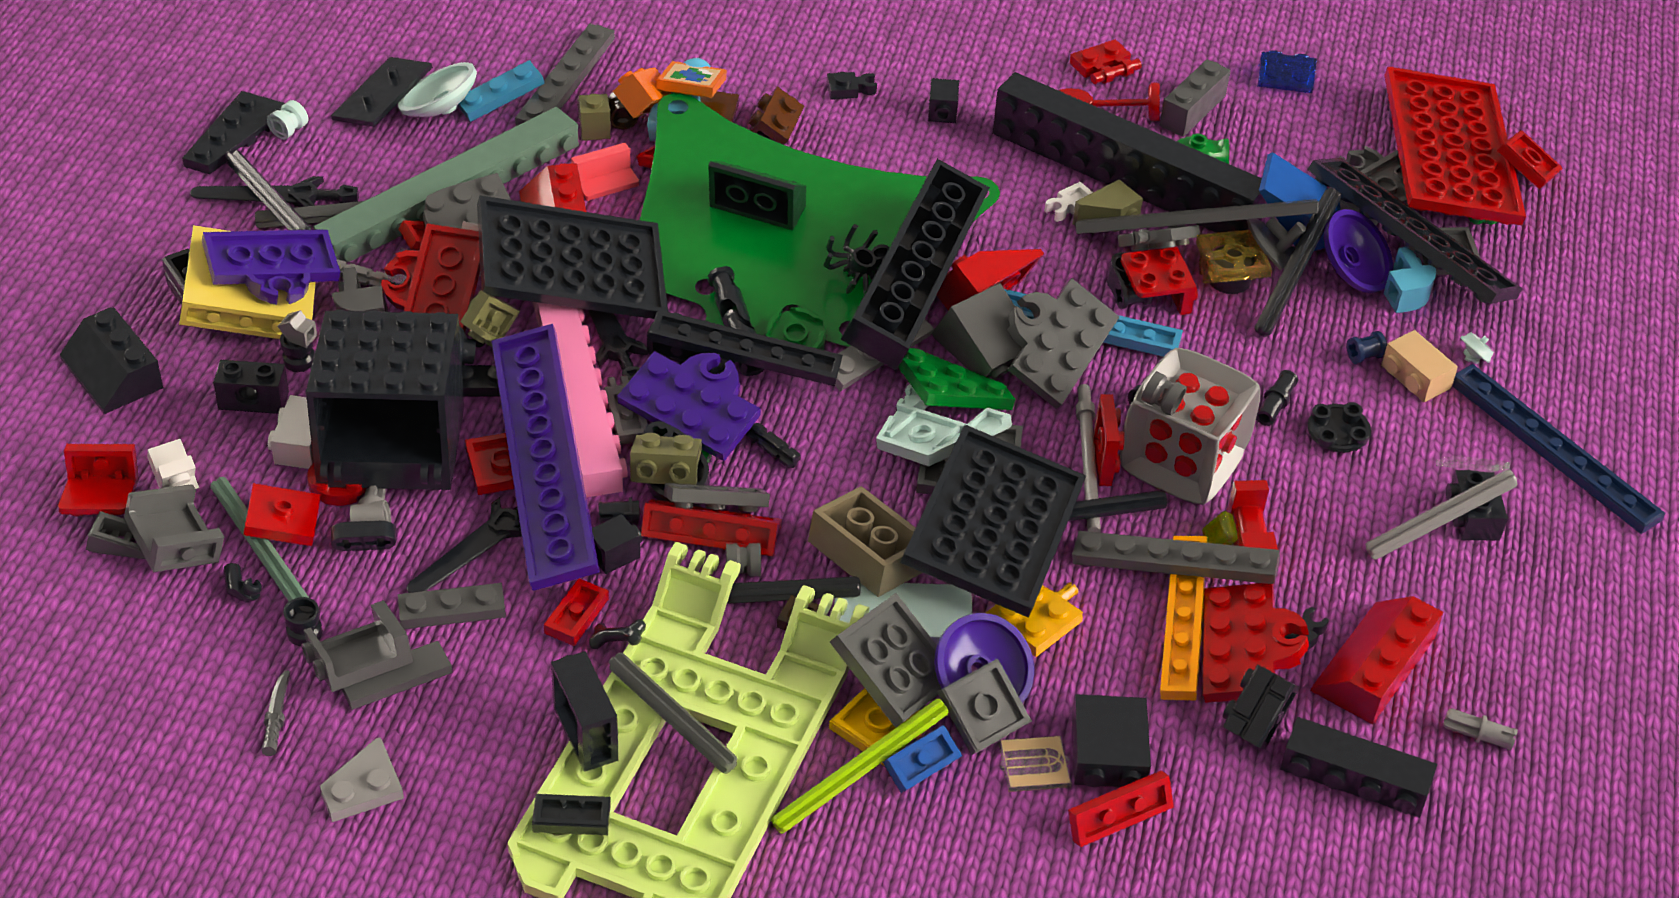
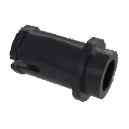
M629 497V501H599L598 503L600 523L621 514L627 521H630V524H633L635 520H640L639 500H632V497Z

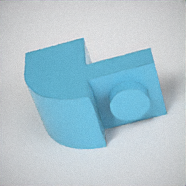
M1407 247L1398 249L1393 271L1389 272L1384 290L1385 297L1396 313L1417 310L1427 304L1435 281L1436 268L1430 264L1422 266L1421 260Z

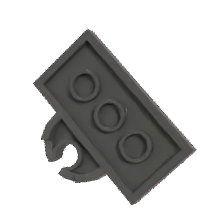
M1365 146L1364 150L1348 151L1346 159L1342 156L1339 157L1354 165L1356 169L1408 205L1398 150L1383 157L1376 150ZM1341 199L1339 201L1341 210L1350 209L1357 212L1360 210L1353 203H1347ZM1370 219L1375 225L1379 223L1375 219Z
M1073 278L1065 284L1056 298L1047 293L1040 292L1023 296L1017 303L1020 307L1030 309L1034 319L1026 317L1022 309L1015 306L1010 311V327L1007 329L1012 339L1022 347L1007 370L1056 409L1063 404L1120 317Z

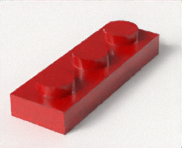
M1162 770L1068 809L1073 842L1080 847L1174 808L1169 775Z

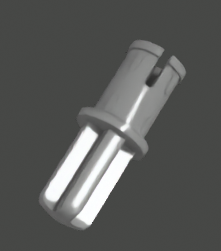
M1455 709L1447 711L1443 723L1446 729L1473 737L1477 743L1482 740L1506 748L1509 751L1513 748L1516 739L1514 736H1517L1518 731L1516 728H1510L1489 721L1485 715L1480 718Z

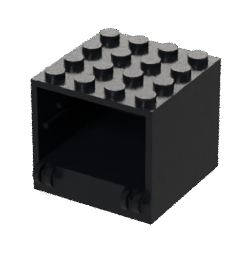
M375 310L367 312L325 311L306 388L316 483L328 484V487L346 488V484L362 485V488L376 486L377 488L451 490L464 412L458 314H446L444 312L413 313L410 311L401 313L379 312Z

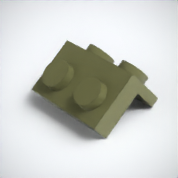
M480 290L478 295L470 302L469 309L460 322L470 329L468 332L469 336L482 344L486 343L492 347V340L506 335L520 311L512 305Z
M656 433L636 435L630 452L631 481L652 484L678 483L696 485L697 465L702 451V439L692 438L689 435H678L675 437L659 436Z

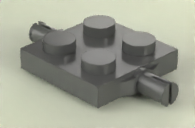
M1199 225L1169 226L1167 229L1150 231L1142 229L1138 232L1118 235L1119 247L1130 246L1131 252L1190 244L1189 238L1200 237Z

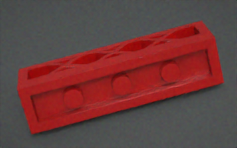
M651 499L644 506L641 535L726 549V543H736L740 547H747L749 543H760L761 555L774 556L777 533L781 529L782 519L727 510H714L693 505V508H681L673 506V502Z

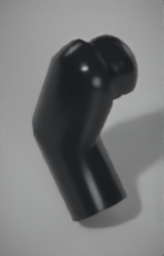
M229 563L224 566L226 592L229 595L245 602H252L260 597L262 585L259 580L256 579L254 583H251L252 578H248L245 581L242 580L241 567L237 563Z

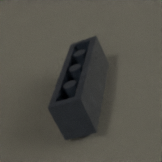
M1297 716L1285 749L1280 770L1420 818L1429 794L1437 763Z

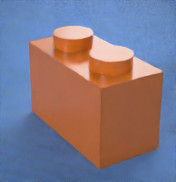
M642 67L634 73L628 71L619 78L618 82L620 85L613 90L614 94L633 118L649 114L653 105L671 93L657 89V79L661 74L655 67L645 70Z

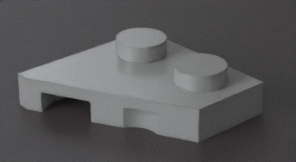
M381 737L373 740L320 785L321 795L332 822L404 799L403 789Z

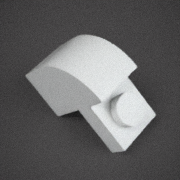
M181 439L148 449L147 458L159 488L193 484L195 489H199L195 478L196 467L191 455L187 456Z

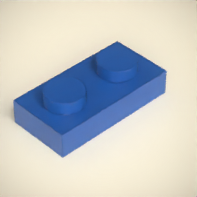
M942 725L882 763L899 791L903 793L963 755L945 726Z

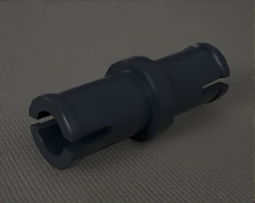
M1290 370L1281 371L1274 385L1266 390L1264 394L1265 400L1258 409L1256 420L1260 424L1271 426L1280 410L1288 405L1289 395L1299 381L1298 376Z

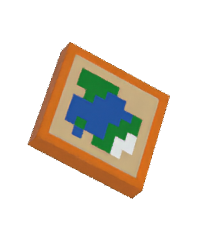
M672 61L658 77L657 89L712 98L726 80L727 70L707 66L692 67L685 63Z

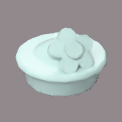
M1470 332L1460 337L1466 345L1464 350L1466 361L1478 364L1480 359H1483L1490 363L1494 352L1485 344L1489 340L1485 335L1480 339Z

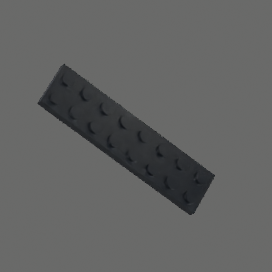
M1343 158L1313 160L1310 164L1308 171L1316 176L1315 180L1326 187L1335 188L1336 191L1341 193V200L1355 204L1360 208L1359 212L1381 223L1382 229L1386 233L1400 237L1405 241L1404 245L1408 249L1426 256L1431 266L1445 270L1452 275L1451 280L1474 291V296L1479 301L1485 304H1493L1517 299L1523 288L1415 210L1408 207V205Z

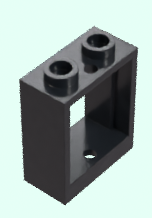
M586 651L567 655L559 660L552 661L553 707L583 771L586 772L619 761L617 714Z

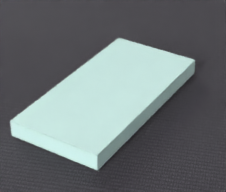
M903 583L877 597L861 584L860 596L843 598L847 600L848 605L840 620L850 623L856 605L867 606L870 612L897 593L937 645L941 635L948 626L959 618L972 614V594L951 584ZM834 598V605L838 598Z

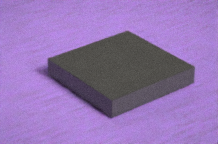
M998 658L937 691L944 705L948 708V713L971 755L1032 722Z

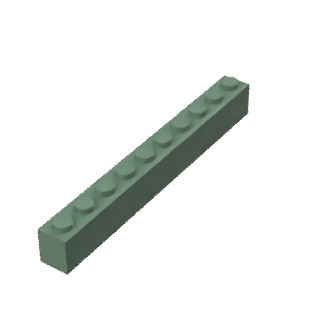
M554 107L313 226L314 230H328L336 259L348 263L402 236L399 227L403 220L424 221L423 213L428 195L442 188L498 173L502 183L505 184L578 147V123L558 107Z

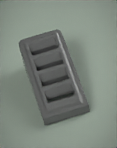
M99 512L88 534L86 550L100 554L146 559L137 542H130L134 536L124 518Z

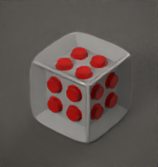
M1183 348L1172 349L1157 363L1143 381L1129 407L1123 429L1124 449L1120 451L1121 466L1131 475L1166 493L1188 502L1206 504L1219 492L1231 476L1250 441L1260 402L1259 384L1246 374L1208 356ZM1156 371L1166 375L1168 381L1172 383L1179 382L1187 387L1179 407L1172 416L1162 412L1160 406L1156 404L1149 405L1141 400L1147 383Z

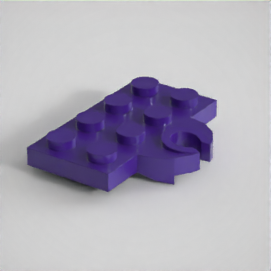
M328 230L203 232L202 244L213 285L245 284L250 293L270 304L277 305V290L286 291L288 293L286 301L288 304H292L305 296L309 288V282L339 281L341 272Z
M654 351L617 395L618 404L651 422H665L679 429L685 435L702 439V450L722 461L726 460L761 416L759 407L738 396L740 392L739 373L731 360L725 363V370L722 373L712 374L709 372L712 368L718 367L721 362L720 354L701 353L688 358L679 365Z

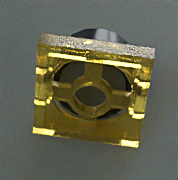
M1250 230L1197 235L1196 244L1200 251L1199 274L1203 275V283H1209L1217 291L1226 294L1242 293L1249 289L1252 279L1271 277L1272 267ZM1224 244H1225V246L1218 247L1217 249H1215L1214 251H1212V250H1213L1214 248H1216L1217 246H1220V245H1224Z

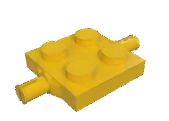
M1072 582L1067 583L1058 592L1051 591L1042 585L1029 618L997 604L986 612L999 616L1014 625L1026 639L1032 655L1035 657L1081 623L1083 618V611L1068 602L1069 599L1078 594V589L1075 584L1072 585Z

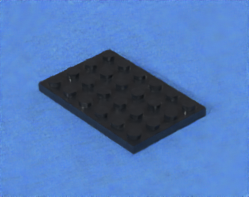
M479 196L477 214L481 288L483 292L496 297L655 319L658 310L668 312L658 223Z
M964 424L900 563L1029 618L1086 475Z

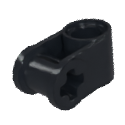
M1126 252L1114 254L1110 263L1107 285L1115 297L1117 306L1120 309H1126L1131 304H1151L1153 297L1140 298L1135 294L1121 263V256Z

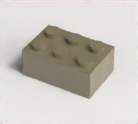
M862 486L813 510L808 542L848 574L859 577L860 583L877 597L923 573L900 563L916 527Z

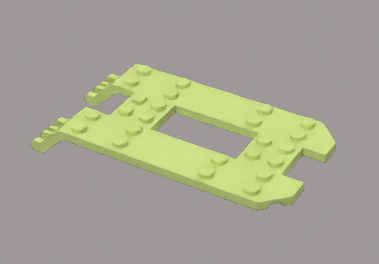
M675 542L668 553L653 604L643 619L646 623V630L641 635L642 639L638 645H630L629 643L623 653L696 720L732 733L733 735L726 747L737 756V766L727 774L722 773L716 767L713 769L677 836L614 813L615 808L666 721L618 676L611 672L603 688L617 714L619 761L584 772L569 741L537 793L611 797L608 835L532 832L534 798L508 840V851L524 892L538 898H564L577 876L632 898H731L768 828L771 818L779 807L847 677L849 667L831 645L830 641L869 613V607L861 604L856 605L850 623L840 620L847 609L848 602L846 599L838 598L829 617L827 614L832 606L834 595L824 594L818 610L815 612L807 609L813 602L815 596L814 588L803 585L796 597L780 650L765 675L705 654L719 631L733 583L740 572L741 564L729 560L725 564L720 579L711 576L719 564L717 555L710 554L704 563L706 552L698 549L694 552L689 567L686 568L680 566V564L687 555V545Z

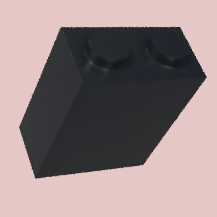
M1075 694L1071 715L1074 785L1123 787L1149 776L1151 759L1147 698Z

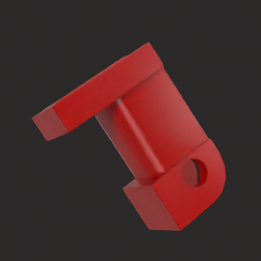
M1267 480L1233 482L1225 521L1234 546L1278 550L1274 532H1267L1263 516L1269 492Z

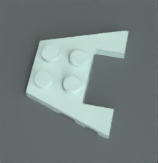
M909 384L905 389L906 396L904 399L900 398L896 404L897 411L894 416L888 417L876 437L877 448L895 456L931 466L950 456L965 423L925 411L924 409L929 405L924 404ZM986 408L965 425L994 436L1010 428L1012 421L1010 414Z

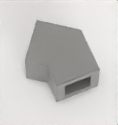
M301 310L288 314L277 326L289 342L305 348L317 336L315 321L306 318Z

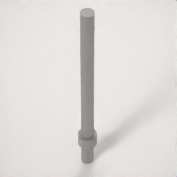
M1082 384L1078 386L1076 417L1080 421L1083 474L1086 475L1084 481L1085 500L1098 499L1093 434L1095 405L1091 401L1090 386ZM1100 517L1087 519L1088 532H1101Z

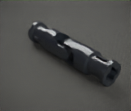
M727 266L713 269L708 274V282L715 290L714 299L724 326L756 333L750 322V315L741 290L734 283L735 274L733 269ZM739 363V370L743 376L758 375L765 370Z

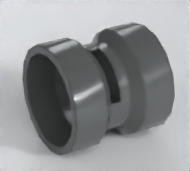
M1156 371L1147 383L1141 400L1149 405L1156 404L1160 406L1162 412L1172 416L1179 407L1187 387L1179 382L1172 383L1168 381L1166 375Z
M726 543V563L731 560L741 564L738 576L747 573L750 577H761L760 543H749L747 547H740L736 543Z

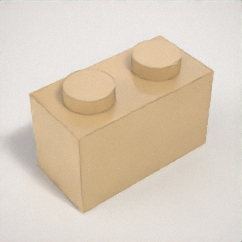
M1416 330L1387 343L1381 365L1423 402L1450 390L1458 368L1456 364Z

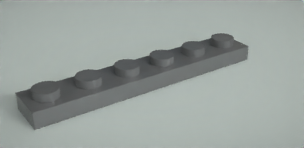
M589 23L544 80L545 84L536 90L515 117L516 126L554 107L561 109L614 41L615 30Z
M1079 531L1072 559L1073 564L1275 584L1280 561V550Z

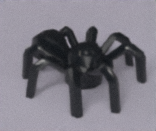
M854 224L843 246L844 251L847 253L835 252L832 249L834 236L829 237L826 246L829 254L823 266L833 270L847 264L843 272H848L847 276H852L853 279L846 288V294H850L854 290L860 277H863V294H865L869 287L868 275L872 280L875 275L874 272L876 273L889 249V246L885 244L877 245L872 250L868 249L878 235L877 230L872 231L862 247L853 250L849 248V245L858 228V225ZM832 257L847 258L830 264Z

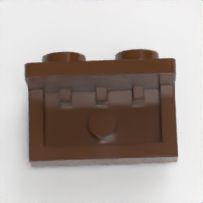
M777 86L770 95L765 93L756 106L759 110L757 109L748 121V124L751 125L749 130L754 133L760 130L774 141L784 145L789 140L804 109V105Z

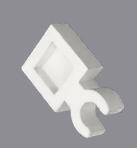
M1078 182L1059 191L1057 198L1048 199L1045 203L1044 211L1048 213L1056 210L1054 220L1062 221L1067 213L1070 212L1074 215L1075 202L1093 192L1084 184Z

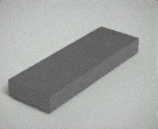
M439 641L411 650L413 663L342 688L341 690L351 710L451 674L452 665Z

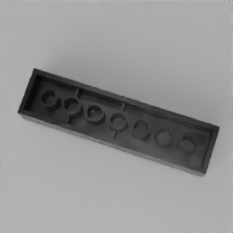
M937 158L841 338L842 341L897 370L910 349L990 187Z

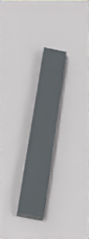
M1317 199L1105 217L1079 220L1075 225L1076 234L1302 215L1318 213L1319 203Z

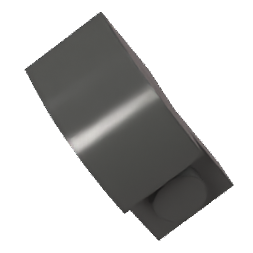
M356 268L343 269V282L338 283L339 292L332 293L336 310L388 312L382 285L361 288Z

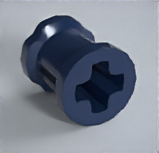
M1380 331L1372 332L1370 336L1363 338L1351 337L1346 343L1349 359L1354 364H1359L1364 359L1371 357L1384 358L1387 347L1386 338Z

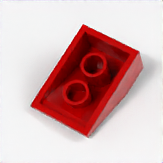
M1041 249L978 251L970 257H967L966 254L962 255L952 263L951 267L953 269L947 273L937 293V297L949 311L952 306L999 283L1004 289L1009 290L1022 282L1044 255V252Z

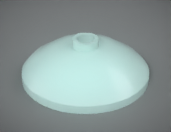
M468 62L453 64L421 79L398 103L401 113L410 117H432L439 114L447 115L457 108V104L467 96L475 82L477 71L474 65Z

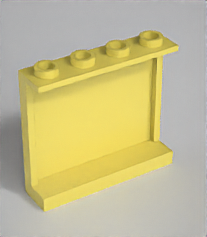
M193 225L179 325L280 339L283 333L277 326L288 314L301 310L306 318L312 320L316 282H309V288L305 296L292 304H288L286 301L288 294L286 291L277 290V305L258 299L249 292L245 284L213 285L202 244L203 232L227 231Z

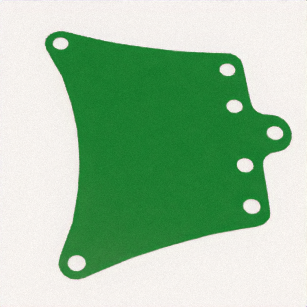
M670 93L664 96L657 106L655 152L640 220L658 223L666 294L701 305L706 312V321L724 326L714 299L715 291L711 294L703 295L696 291L695 285L702 279H709L708 274L713 269L727 266L734 271V283L741 290L750 315V322L756 334L765 335L767 322L775 313L781 311L787 305H797L800 308L809 309L821 317L827 331L828 342L849 347L851 345L841 340L843 335L840 333L839 327L845 321H851L864 296L863 277H860L854 290L850 294H846V288L853 279L852 276H847L848 272H843L847 264L833 270L823 266L829 254L826 250L829 237L834 236L832 249L835 252L847 253L843 249L844 242L850 229L856 224L858 228L850 241L849 248L855 250L858 247H862L873 230H877L878 235L868 249L872 250L880 244L890 247L927 176L859 167L802 152L765 138L727 120L688 94ZM682 100L688 105V109L682 114H673L668 110V105L672 101ZM710 161H722L739 165L743 168L806 185V207L794 230L710 207L708 173ZM972 177L990 187L989 195L984 199L974 221L995 204L1000 195L998 186L992 180L984 177ZM832 257L830 264L847 258ZM868 275V282H869V285H870V283H871L872 280H871L870 276Z

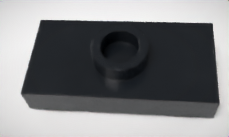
M536 794L532 832L608 835L611 797Z

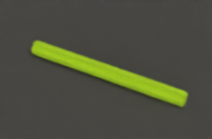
M940 699L932 701L771 818V822L775 829L781 834L791 829L948 715V708Z

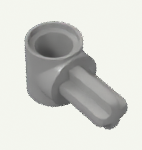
M376 486L367 488L365 496L359 500L358 504L351 505L350 521L391 522L390 508L388 502L384 500L386 489L377 488Z

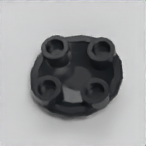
M1349 402L1345 405L1317 404L1313 407L1311 416L1308 419V432L1311 438L1321 447L1332 452L1347 453L1357 451L1367 444L1371 437V425L1366 416L1362 414V407L1355 402Z

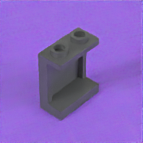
M193 484L137 491L128 494L124 520L153 572L219 562L224 535L220 528L208 529L194 506L196 489Z
M384 600L371 604L374 618L373 623L323 641L318 640L311 627L304 630L306 643L301 644L305 659L308 664H313L317 679L319 681L325 680L332 692L413 663L407 633Z

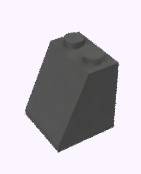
M1000 283L952 306L932 332L934 339L968 370L988 378L993 377L994 380L1009 372L1007 369L1022 349L1007 331L1010 327V311L1015 305Z

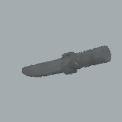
M289 670L284 671L277 679L268 712H266L264 717L266 732L264 734L262 753L266 756H274L276 754L280 728L284 726L285 715L282 713L290 678Z

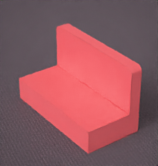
M626 143L571 158L572 163H577L583 196L587 201L639 186V179L630 167V148Z

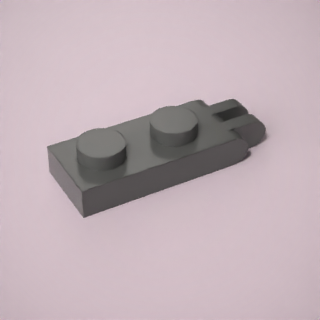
M627 375L620 376V385H617L615 377H608V386L603 388L607 393L608 412L613 414L614 434L619 436L620 445L634 443L636 435L644 434V430L648 426L647 419L618 404L617 395L629 382Z

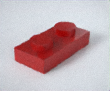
M578 578L544 623V634L575 646L609 600V590Z

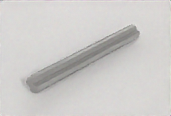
M1505 470L1368 541L1365 544L1366 550L1370 557L1376 560L1517 486V479L1511 470Z

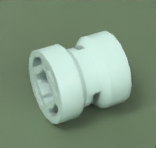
M289 100L282 105L281 110H276L267 117L269 129L276 137L284 140L294 134L295 129H300L308 123L306 110L294 100Z

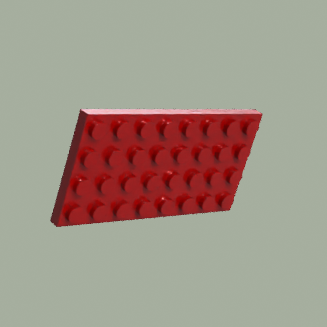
M1387 66L1384 77L1408 207L1419 211L1428 210L1450 216L1459 215L1471 217L1475 220L1483 219L1500 222L1505 225L1523 226L1526 213L1515 167L1497 151L1508 138L1495 84Z

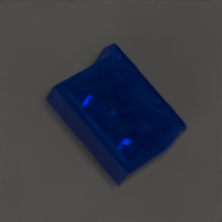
M1277 50L1262 52L1258 64L1257 87L1312 93L1314 90L1317 58H1310L1306 54L1285 55Z

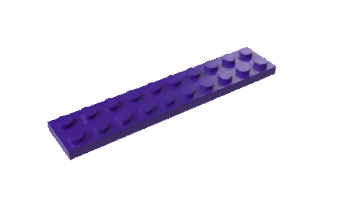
M552 323L492 340L530 586L535 591L600 573L555 327Z

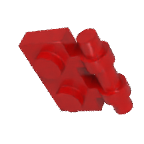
M1116 39L1070 54L1069 61L1084 78L1090 76L1093 84L1112 82L1115 77L1132 75L1135 70L1142 67L1140 59L1130 60L1131 53Z

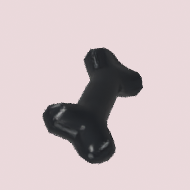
M637 619L629 626L607 628L605 624L599 623L593 630L594 634L589 639V645L592 649H598L606 642L628 641L630 645H638L642 639V633L646 630V623L642 619Z

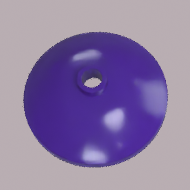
M1343 209L1334 213L1324 229V247L1333 269L1345 283L1361 292L1377 293L1383 290L1386 286L1389 272L1393 271L1391 251L1384 236L1370 219L1357 211Z
M974 613L959 618L943 632L935 651V671L938 682L943 689L972 673V665L979 669L998 658L1023 703L1029 695L1034 681L1033 655L1024 636L1010 622L993 614Z

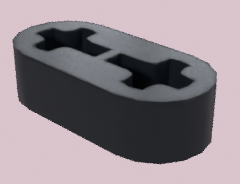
M388 521L342 522L331 527V546L336 550H383L396 545V526Z

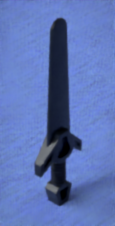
M312 176L294 185H272L288 203H293L298 207L315 206L316 201H321V199L322 201L324 199L325 201L327 199L328 201L330 199L331 201L333 199L336 201L337 199L339 203L358 202L359 200L358 187L343 184L337 191L336 189H316L324 182V178L321 176ZM198 186L190 191V195L196 199L262 202L248 186Z
M588 310L602 343L601 348L596 354V361L599 367L608 359L618 361L622 369V376L627 375L630 381L640 369V367L633 365L630 355L633 353L648 356L645 344L628 337L614 313Z
M500 497L491 503L490 519L411 580L407 585L408 593L429 590L505 538L522 537L518 507L514 509L501 508Z

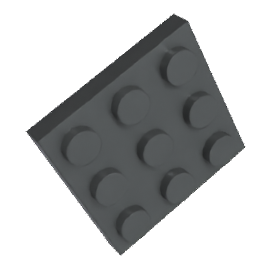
M897 593L830 641L831 645L895 728L938 695L937 691L942 689L935 671V651L937 645Z

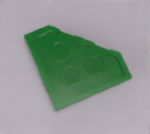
M910 348L898 366L925 405L1013 410L1015 398L1005 384L931 355L921 349Z

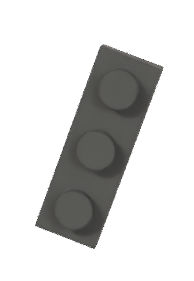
M665 483L664 496L673 502V506L681 508H693L694 503H705L708 509L725 510L726 505H738V510L757 512L758 507H769L770 494L761 488Z
M502 583L398 594L400 624L404 629L506 618Z

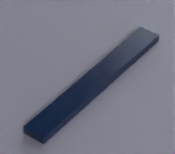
M1474 364L1456 373L1452 384L1456 390L1641 535L1663 521L1666 514L1664 511Z

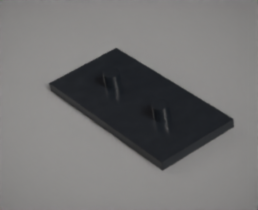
M389 57L331 115L332 120L375 127L433 68L432 63Z

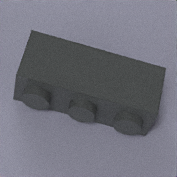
M1206 59L1164 99L1159 126L1184 137L1226 97L1231 70L1217 62Z

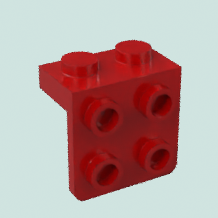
M1178 247L1122 254L1121 263L1138 297L1147 298L1171 295L1180 315L1192 313L1193 303L1198 298V290Z
M66 444L64 456L68 480L58 504L59 513L72 516L98 515L99 512H105L114 516L125 514L128 494L135 492L139 480L135 444Z

